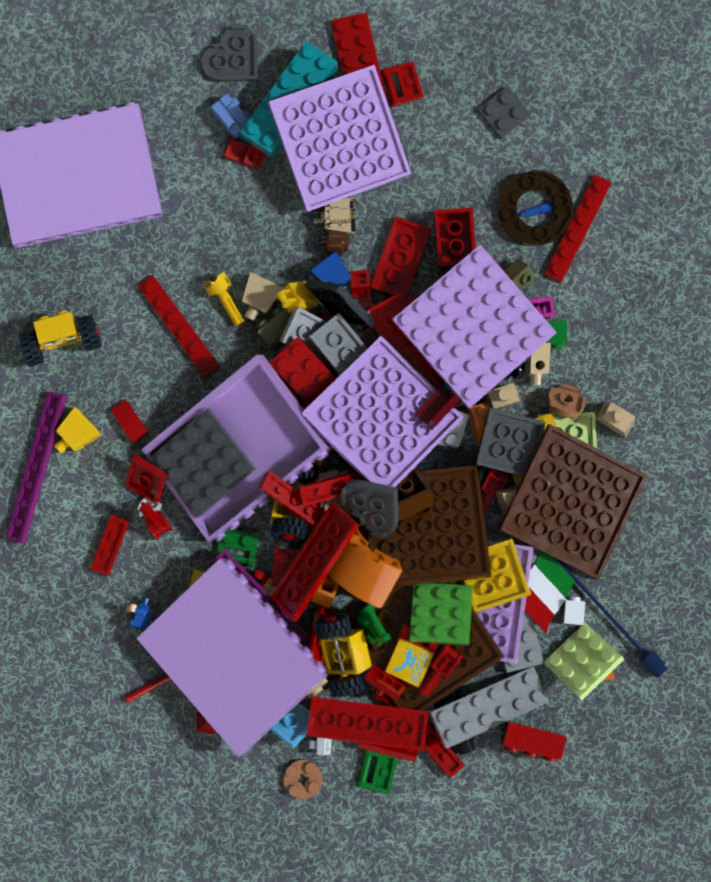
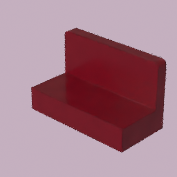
M440 387L418 410L416 416L433 430L461 398L456 393L451 397Z

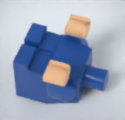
M142 597L141 604L127 605L126 613L133 616L128 621L127 626L145 631L150 626L152 620V607L148 606L150 599Z

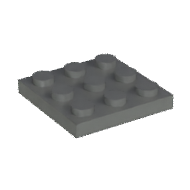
M489 408L475 464L523 476L541 440L546 422Z

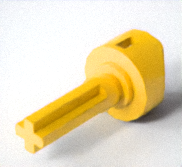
M223 272L217 276L215 281H208L203 286L209 297L218 295L234 326H237L244 322V319L226 291L228 286L232 284L226 273Z

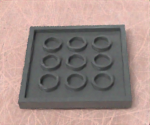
M210 408L204 410L151 457L160 470L167 473V479L197 518L201 517L256 470L255 466Z

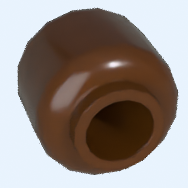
M329 230L327 235H323L321 246L325 247L327 254L336 252L339 256H342L344 252L348 251L350 237H347L345 232Z

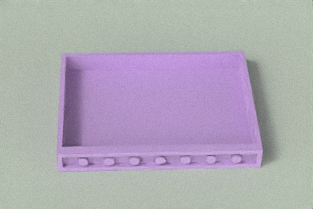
M131 102L126 103L124 107H108L105 109L106 111L98 112L94 110L88 112L87 115L80 116L75 114L69 116V119L61 120L57 118L51 120L50 123L43 124L38 122L32 124V127L24 128L20 126L14 128L13 131H0V187L12 245L15 248L163 216L139 104Z
M264 355L253 357L142 449L150 462L159 468L151 457L204 410L210 408L255 466L256 470L199 518L195 516L166 478L165 483L208 542L222 540L226 536V531L229 529L232 531L240 525V520L251 517L255 513V508L258 506L261 508L269 502V496L258 489L267 471H271L286 483L292 484L299 478L297 476L302 471L305 473L313 467L312 463L317 459L320 461L328 455L327 451L331 449L328 442L302 416L303 408Z
M219 559L139 635L137 640L237 756H241L328 675L325 673L326 668L319 661L316 662L312 658V652L307 647L303 648L299 643V637L294 632L290 633L288 631L285 621L280 617L277 618L273 614L274 609L260 599L261 594L255 588L251 589L247 584V578L243 574L236 572V566L229 559Z

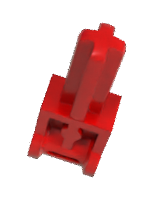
M490 469L481 488L484 491L481 497L484 517L494 497H497L496 491L504 488L510 473Z
M148 502L141 503L139 510L145 516L144 522L156 540H159L160 536L164 533L173 531L169 521L160 510L155 512Z
M447 644L431 665L434 670L420 687L419 692L428 697L443 676L445 678L449 677L464 657V654H459L451 648V644Z

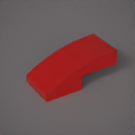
M231 138L228 140L223 154L224 158L258 170L261 169L266 156L252 145L247 146Z
M369 270L350 271L352 296L360 301L359 304L367 310L372 308Z
M127 399L111 409L132 443H135L149 433Z

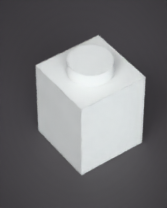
M569 597V600L564 601L562 623L584 624L585 602H582L580 597Z

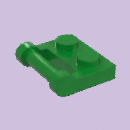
M235 529L226 531V536L218 542L216 557L224 548L249 551V557L230 555L239 564H246L248 567L253 568L259 533Z
M371 604L363 608L356 615L359 625L367 633L369 643L374 648H377L390 640L391 636L384 630L374 611L375 607Z
M364 750L363 753L365 755L360 777L356 781L355 786L390 794L398 758ZM372 756H376L378 759L373 781L369 783L366 781Z

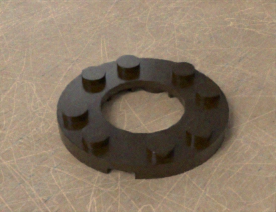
M532 170L517 174L506 183L500 193L497 205L500 224L512 239L521 244L542 246L552 243L565 233L571 223L574 210L571 193L561 179L549 172ZM529 191L543 192L550 197L553 203L554 212L552 218L542 226L532 227L527 225L517 214L518 200Z

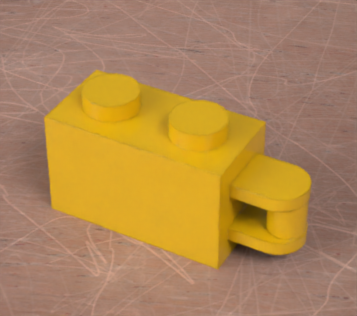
M306 281L288 283L276 295L283 308H286L289 313L293 312L295 306L309 312L319 306V300L304 286Z

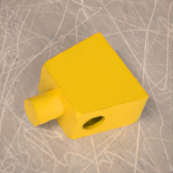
M74 407L56 430L62 438L54 446L61 454L69 446L77 452L98 439L102 434L77 407Z

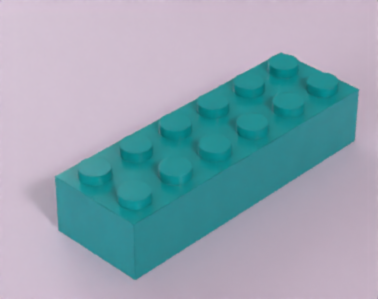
M306 41L241 130L242 139L273 159L283 145L267 102L329 81L338 70V62Z

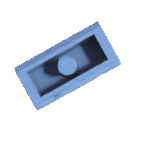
M226 94L213 104L210 109L236 140L241 136L240 132L251 118V115L246 110L243 112L239 108L241 104L235 96L231 98L229 94Z

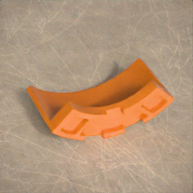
M357 529L328 574L352 595L381 608L399 578L402 568L399 560L382 553L378 549H375V551L371 550L367 546L369 542Z

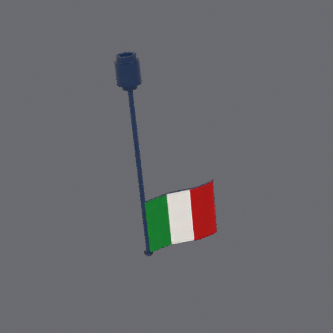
M540 551L530 571L528 587L531 595L527 596L525 612L545 634L552 618L566 600L575 581L641 653L639 663L651 676L658 678L667 670L665 662L653 649L650 651L646 649L644 651L562 561Z

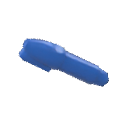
M544 203L525 209L519 213V216L526 215L528 217L538 213L545 214L554 211L553 203Z

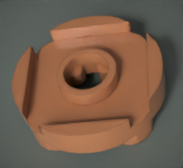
M562 384L559 385V388L554 389L553 387L550 389L547 397L548 410L552 414L577 419L578 415L585 408L586 398L579 394L580 390Z
M306 759L294 761L287 767L284 774L286 790L291 796L298 799L313 797L319 792L323 781L320 768L315 763ZM300 774H304L305 777L309 778L305 785H302L297 780V778H300Z

